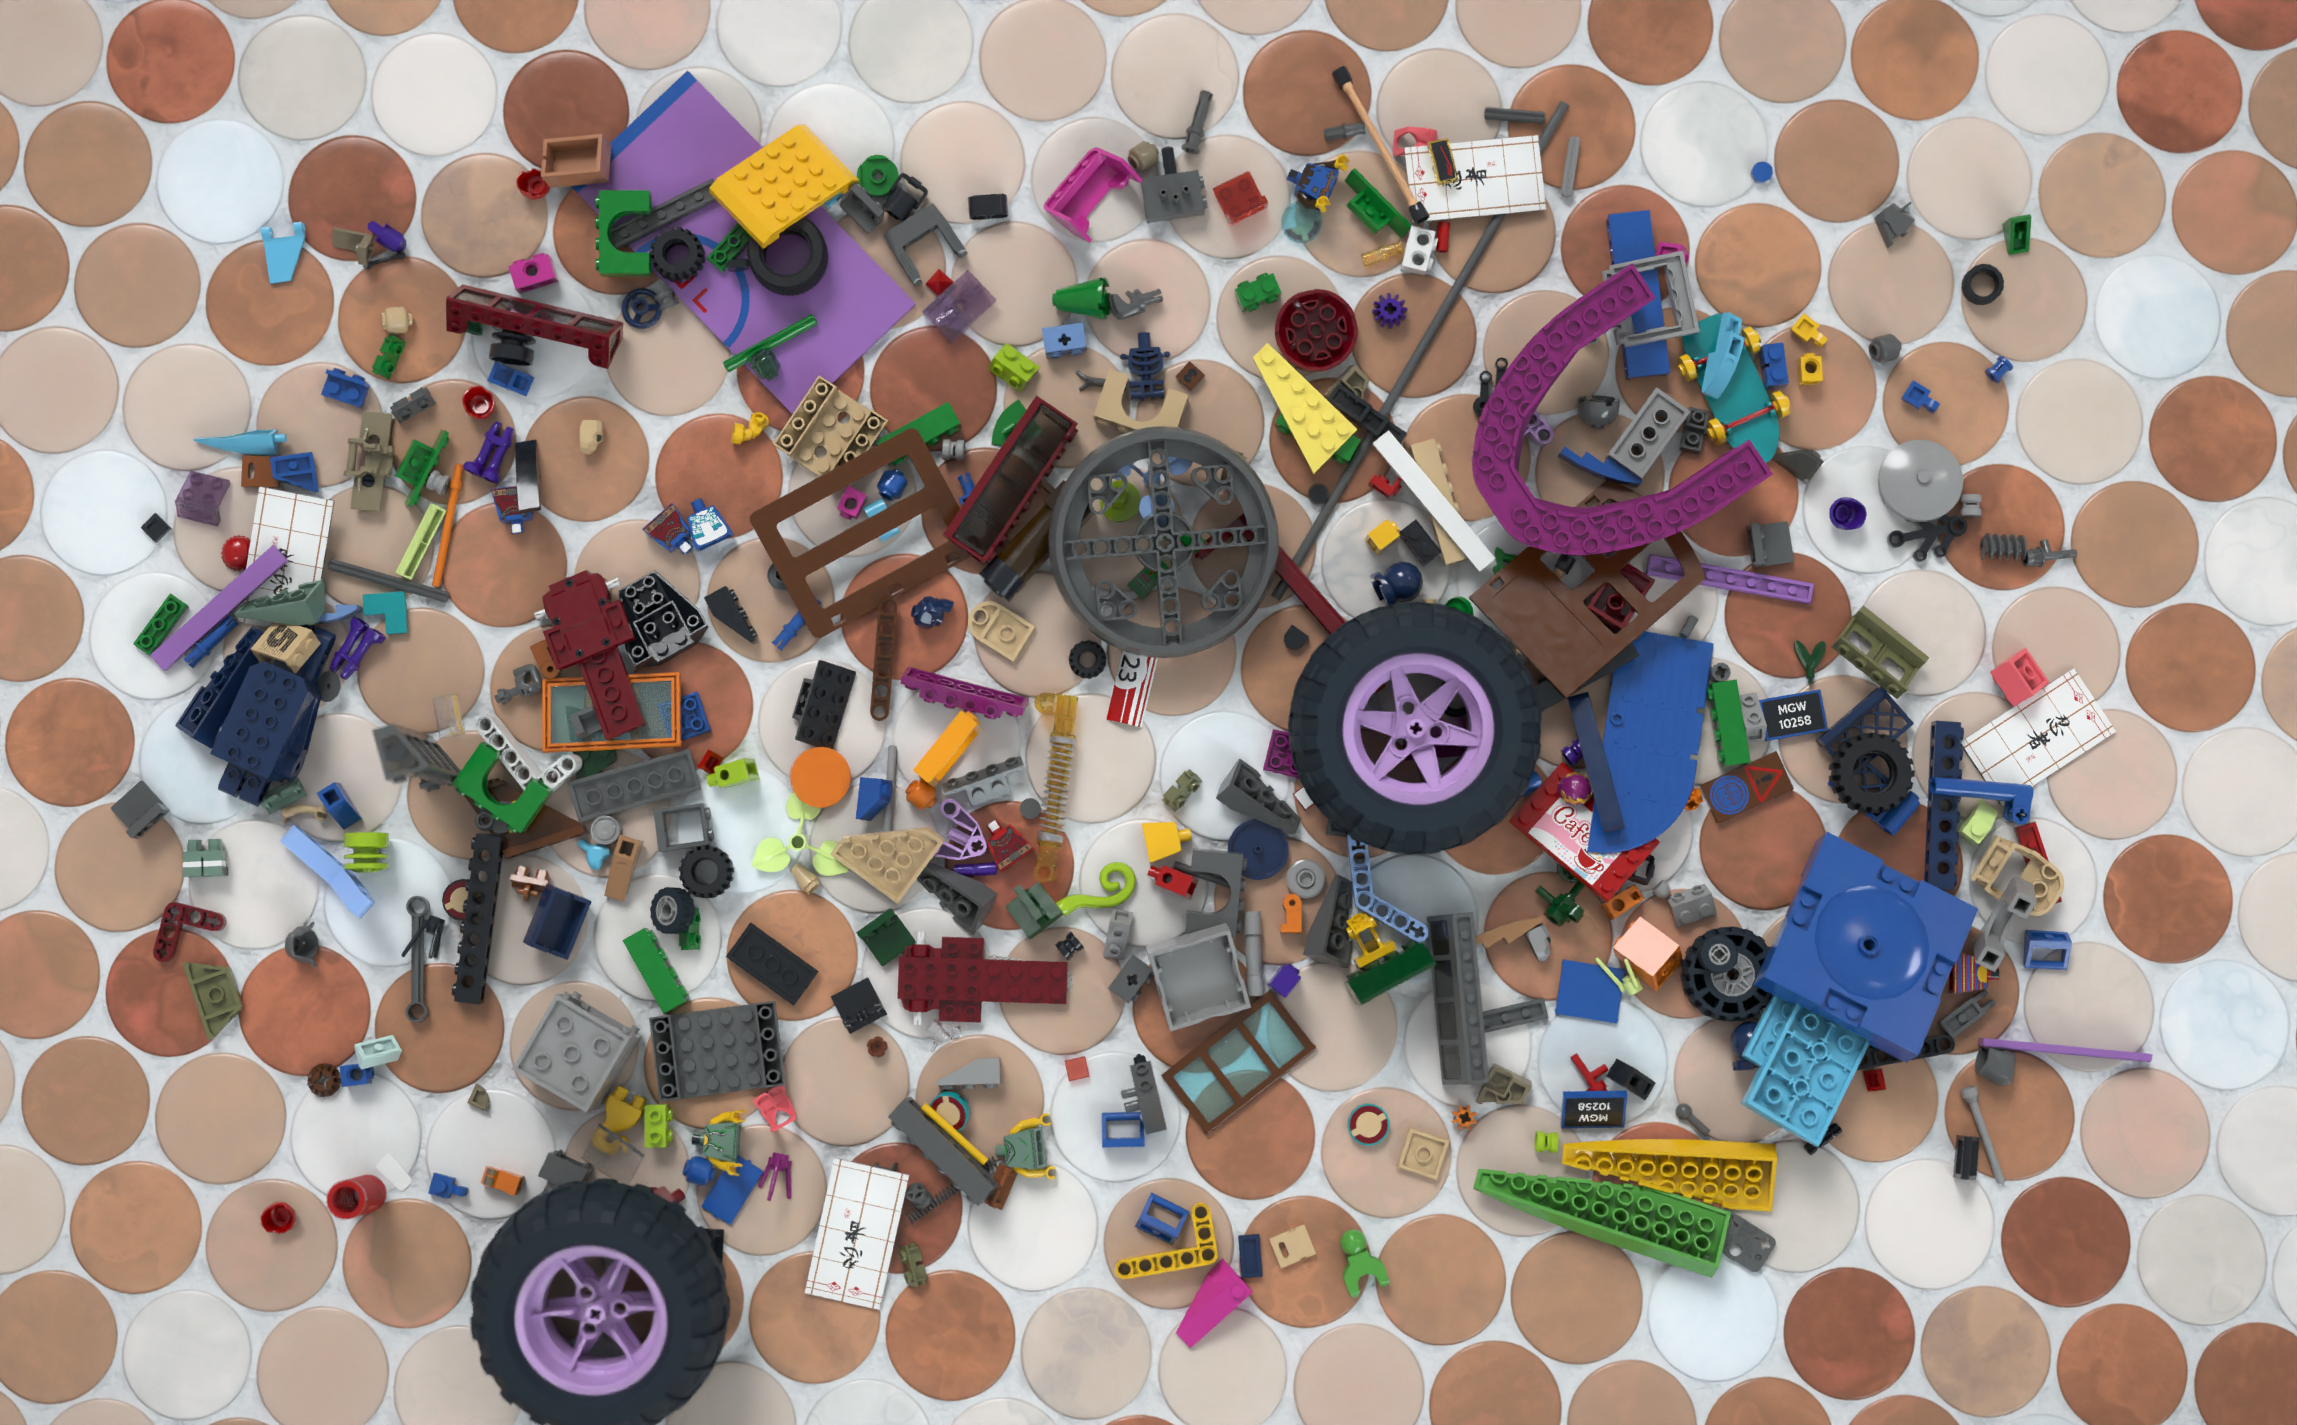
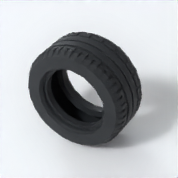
M805 217L780 233V236L786 234L801 236L810 245L808 263L795 274L782 275L775 273L766 264L768 246L763 249L751 236L748 241L747 257L754 276L763 287L778 295L794 296L809 291V289H812L820 282L827 269L829 257L824 237L816 225Z

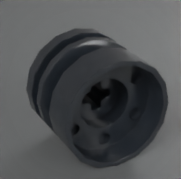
M493 326V329L498 332H493L492 337L501 342L490 345V360L517 366L533 365L535 351L526 347V345L536 343L532 335Z

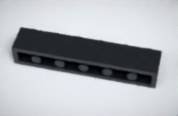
M1633 643L1574 693L1639 657L1640 655ZM1545 677L1537 680L1539 685L1534 688L1541 712L1565 699Z

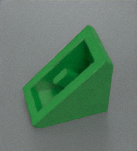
M2031 215L2009 218L2002 224L2008 254L2029 252Z

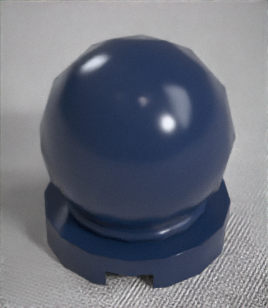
M1398 562L1386 569L1384 575L1379 571L1370 575L1371 579L1375 580L1371 583L1379 601L1384 599L1387 605L1396 604V602L1412 601L1420 594L1423 587L1421 572L1415 565L1409 562Z
M1747 1021L1741 1023L1731 1034L1730 1046L1732 1052L1738 1058L1737 1061L1732 1062L1733 1071L1759 1068L1742 1057L1758 1024L1757 1022Z

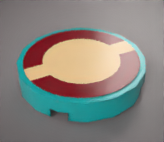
M942 1092L931 1101L929 1106L959 1132L970 1120L968 1103L965 1099L962 1100L957 1093Z
M1365 1103L1351 1111L1347 1127L1351 1137L1356 1142L1372 1146L1386 1138L1390 1122L1386 1112L1381 1107Z

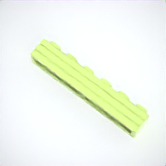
M430 503L395 573L412 580L446 510Z

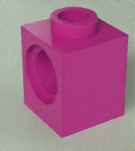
M847 486L837 506L838 511H840L839 515L848 520L852 518L857 520L868 499L867 495ZM849 500L857 501V506L852 510L846 508V503Z

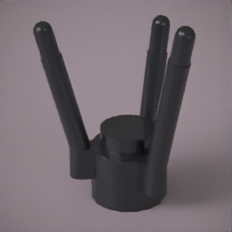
M429 915L428 920L423 919L420 928L401 956H406L422 931L427 928L426 933L433 935L429 958H437L445 920Z

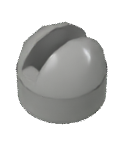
M1662 880L1655 886L1652 893L1658 898H1666L1670 894V887Z

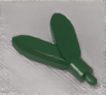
M1800 641L1794 642L1795 654L1806 669V678L1809 684L1813 683V678H1815L1814 669L1818 666L1825 653L1826 644L1824 641L1819 642L1814 647L1811 655H1809L1804 644Z

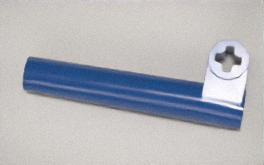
M1932 777L1929 781V791L1931 794L2005 801L2003 816L2007 821L2022 825L2027 823L2030 818L2031 802L2033 799V788L2031 785Z

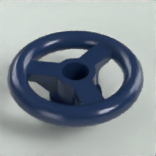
M638 288L625 296L621 311L624 320L630 326L645 329L658 322L662 311L660 312L658 301H655V304H648L644 298L636 296L645 294L655 301L653 296L657 294L654 291ZM631 299L633 301L632 310L635 312L633 319L629 316L627 309ZM640 305H645L643 310H638ZM656 310L651 320L639 323L642 315L648 311Z

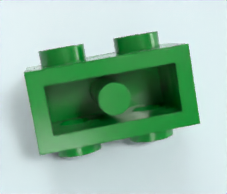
M1263 273L1257 276V280L1253 282L1244 281L1237 285L1238 288L1235 289L1234 294L1242 313L1245 311H1255L1262 304H1272L1279 300L1281 290L1274 273L1270 275Z

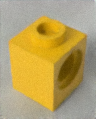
M1806 353L1797 360L1798 385H1816L1823 381L1821 356H1815V353ZM1805 365H1812L1814 373H1808Z

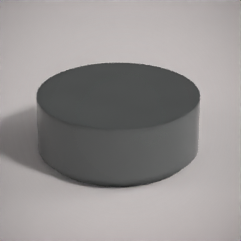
M1028 798L1021 803L1020 812L1023 817L1035 819L1039 816L1041 806L1037 800Z

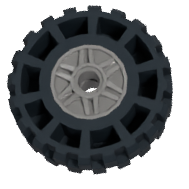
M1720 927L1709 930L1702 936L1697 937L1694 943L1686 950L1685 959L1681 963L1683 969L1680 977L1684 984V993L1688 995L1691 1000L1690 1003L1705 1016L1719 1021H1743L1758 1015L1763 1008H1766L1772 996L1771 993L1754 985L1770 946L1765 944V940L1762 937L1755 935L1750 930L1739 927ZM1715 935L1726 936L1736 945L1738 959L1731 969L1733 973L1731 979L1727 977V972L1720 974L1711 973L1705 970L1699 963L1697 956L1698 947L1706 938Z

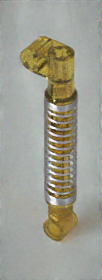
M1041 693L1034 701L1035 708L1040 713L1055 716L1054 728L1049 738V742L1052 744H1048L1051 746V750H1048L1050 757H1047L1049 764H1046L1049 767L1045 771L1048 775L1044 777L1047 779V783L1043 784L1049 789L1043 790L1044 793L1049 794V797H1042V799L1048 800V804H1041V806L1047 807V810L1040 811L1045 813L1046 817H1039V819L1045 820V824H1038L1045 828L1044 830L1037 831L1038 836L1036 838V843L1039 845L1038 848H1041V850H1038L1040 856H1037L1039 861H1036L1034 876L1042 883H1051L1057 877V863L1055 861H1058V858H1055V856H1058V853H1056V850L1059 851L1063 842V837L1057 835V833L1064 832L1058 826L1065 825V823L1059 821L1066 818L1060 815V813L1067 812V810L1060 807L1068 805L1061 800L1069 798L1062 793L1069 792L1067 786L1070 785L1068 779H1071L1068 774L1072 772L1069 766L1073 765L1070 759L1074 758L1071 756V753L1074 752L1072 746L1075 745L1076 740L1074 727L1078 697L1054 693ZM1056 697V713L1053 712L1052 706H1047L1045 709L1042 706V702H1046L1047 699V701L1054 704ZM1044 867L1050 869V876L1048 878L1041 876V870Z

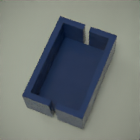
M547 883L523 943L568 960L592 901Z

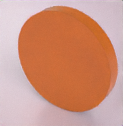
M809 748L799 754L794 760L789 774L790 786L795 796L804 804L817 808L829 807L839 802L847 793L851 781L850 768L845 758L831 748Z

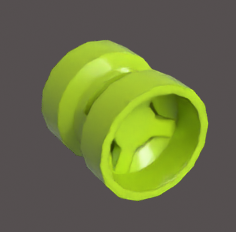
M1536 1131L1535 1152L1546 1150L1550 1153H1557L1558 1132L1546 1134L1543 1131Z

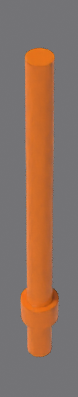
M455 464L453 479H450L449 488L451 490L432 586L440 587L458 493L462 489L463 484L461 481L463 473L462 464Z

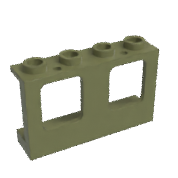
M1864 605L1851 617L1831 646L1839 655L1851 662L1857 669L1861 670L1896 699L1908 690V684L1919 668L1929 659L1925 653ZM1852 632L1858 634L1871 645L1867 655L1847 640ZM1885 658L1891 660L1904 671L1900 681L1880 666Z

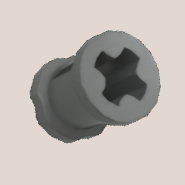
M1717 663L1712 666L1709 674L1710 680L1715 683L1727 680L1731 673L1729 666L1725 663ZM1723 670L1724 674L1716 676L1715 672Z

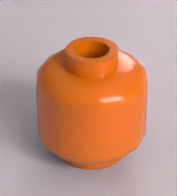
M914 779L905 790L907 794L906 800L918 810H923L926 807L930 809L937 800L935 798L936 789L924 779Z

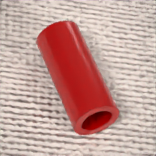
M1438 222L1436 252H1448L1450 222Z

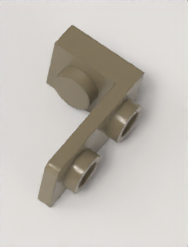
M333 228V246L355 251V255H358V264L366 266L374 254V235Z

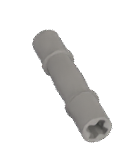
M1261 911L1244 912L1243 934L1246 935L1245 957L1247 973L1245 975L1248 996H1264V972H1262L1260 936L1262 934Z

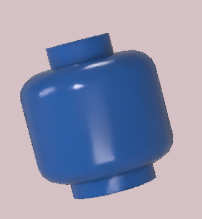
M898 469L884 471L877 484L879 495L889 501L901 498L908 484L904 477L905 474Z
M693 1156L690 1160H686L682 1175L685 1176L688 1183L704 1186L708 1180H713L715 1168H712V1163L708 1159Z

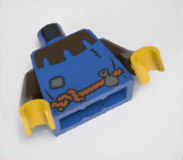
M1340 155L1333 161L1307 163L1302 173L1293 169L1290 170L1287 181L1297 184L1294 196L1304 209L1318 210L1322 213L1326 212L1325 206L1331 205L1328 199L1337 182L1338 169L1340 168L1342 171L1348 169L1345 163H1348L1350 160L1346 155Z

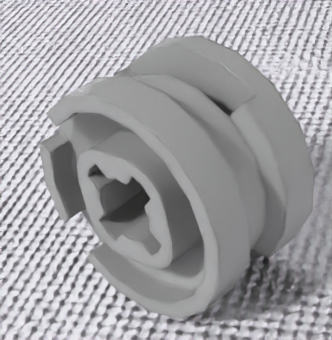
M600 816L591 825V835L599 844H615L619 836L622 835L621 823L614 817Z

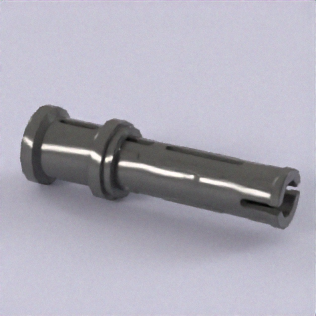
M1200 91L1191 126L1186 130L1187 137L1181 149L1187 153L1199 154L1200 150L1198 147L1201 138L1204 137L1203 127L1213 94L1209 91Z

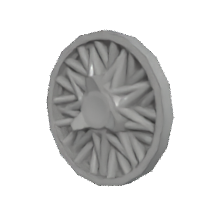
M1307 859L1299 860L1291 865L1286 877L1287 886L1290 891L1305 899L1319 894L1324 887L1326 879L1321 866L1313 860Z

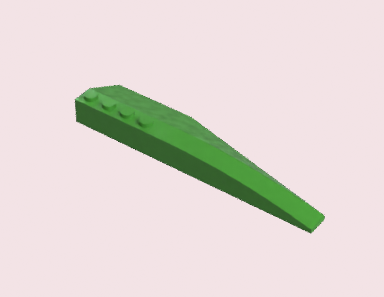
M1478 1169L1473 1189L1550 1223L1710 1278L1714 1276L1719 1268L1731 1216L1729 1211L1646 1186H1632L1630 1183H1623L1622 1185L1612 1184L1610 1181H1603L1601 1183L1592 1182L1589 1179L1559 1176L1551 1178L1547 1177V1175L1530 1176L1518 1172L1517 1174L1506 1173V1171Z

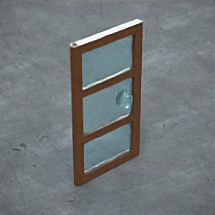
M1269 990L1264 996H1261L1252 1003L1251 1008L1239 1013L1161 1076L1202 1127L1203 1132L1209 1135L1317 1049L1316 1045L1309 1040L1274 993Z

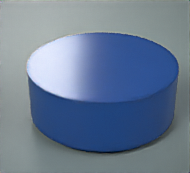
M1764 161L1756 163L1751 170V176L1757 183H1766L1773 175L1772 166Z

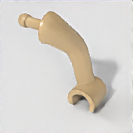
M306 804L286 807L281 810V815L284 816L282 823L286 824L288 818L300 813L314 814L317 820L322 821L327 817L326 813L328 811L323 804L319 807Z

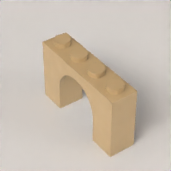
M1109 369L1094 413V419L1097 420L1096 423L1106 427L1109 424L1116 426L1118 431L1124 433L1146 427H1179L1188 400V394L1169 388L1162 409L1155 418L1145 422L1135 421L1127 416L1122 407V399L1129 381V375Z

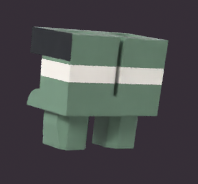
M208 839V851H202V840H188L187 851L183 852V877L228 876V867H226L227 851L223 850L222 840Z

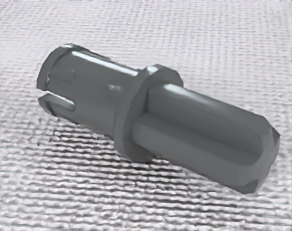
M1363 121L1347 125L1343 123L1342 126L1324 130L1326 141L1341 138L1347 140L1351 136L1366 134Z

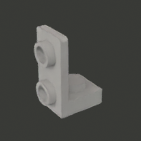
M1757 694L1739 695L1747 743L1764 741L1767 724Z
M1112 909L1103 953L1104 957L1124 959L1133 912Z

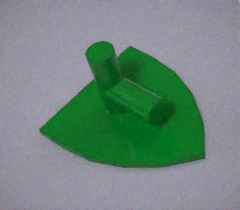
M1019 399L1008 406L996 421L992 435V444L1003 446L1025 413L1026 409ZM1033 420L1023 437L1031 441L1043 432Z

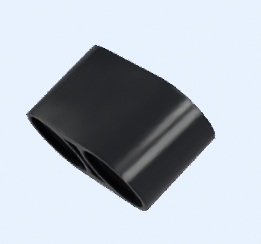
M987 194L968 197L969 219L984 220L1008 217L1007 195Z

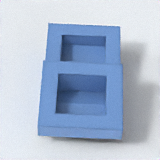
M336 605V613H323L317 623L327 624L343 621L360 613L362 607L359 605Z

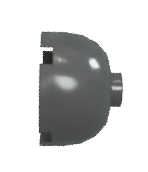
M1592 395L1591 400H1586V396L1578 398L1580 418L1585 423L1591 424V428L1603 429L1604 425L1611 424L1618 416L1620 399L1615 400V397Z

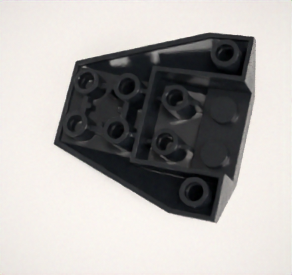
M655 570L618 590L619 600L623 603L635 636L634 640L625 643V650L635 668L659 666L697 645L709 627L699 608Z

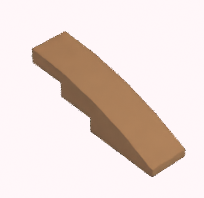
M1542 917L1495 927L1477 935L1476 945L1481 943L1483 948L1487 949L1502 938L1506 944H1510L1544 920Z

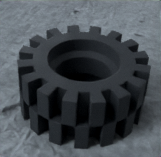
M1091 640L1081 641L1071 649L1069 664L1077 676L1083 679H1092L1104 671L1106 654L1102 646L1097 642H1092ZM1091 652L1095 655L1096 662L1092 667L1086 668L1080 664L1079 659L1082 653Z

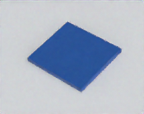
M1563 959L1555 1014L1617 1023L1622 992L1600 965ZM1608 967L1617 979L1623 983L1622 979L1625 975V969Z

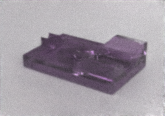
M967 270L922 312L923 316L933 323L948 342L952 344L977 318L996 302V298ZM957 305H962V309L958 310Z

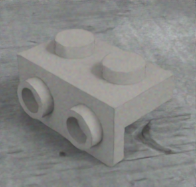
M1705 884L1693 886L1691 889L1683 892H1676L1666 898L1667 903L1671 907L1677 928L1717 914L1712 893Z

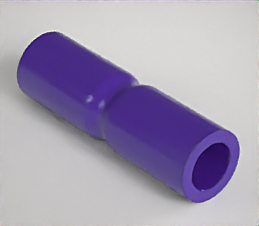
M996 862L978 863L976 865L960 864L954 865V872L966 877L997 875Z

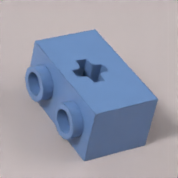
M1083 322L1042 328L1046 357L1050 356L1051 359L1063 357L1062 354L1071 353V356L1083 354V351H1087ZM1062 338L1067 339L1066 346H1063Z

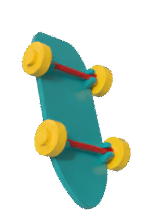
M1714 314L1698 321L1699 333L1682 336L1685 355L1678 357V372L1688 382L1696 379L1701 391L1708 354L1714 353L1716 350L1722 318L1721 314ZM1749 326L1741 330L1740 336L1745 338L1743 349L1736 369L1718 399H1713L1703 394L1714 419L1707 421L1708 429L1706 432L1709 439L1714 441L1717 446L1727 442L1732 449L1750 439L1764 462L1767 463L1775 455L1778 446L1779 423L1777 415L1780 418L1790 415V401L1780 390L1771 393L1769 398L1750 354L1760 351L1761 339L1758 332Z

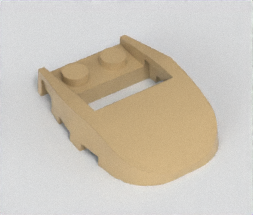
M1995 835L1990 846L1969 877L1983 887L1990 895L1999 900L2003 892L1993 887L1992 884L2015 850L2030 859L2020 875V878L2034 885L2037 903L2029 915L2040 916L2049 912L2064 889V878L2060 870L2036 851Z

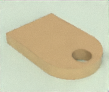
M985 601L976 605L971 610L968 618V627L971 634L978 641L1014 662L1035 629L1034 625L993 601ZM978 611H983L986 614L985 621L981 623L976 622L974 619V615Z

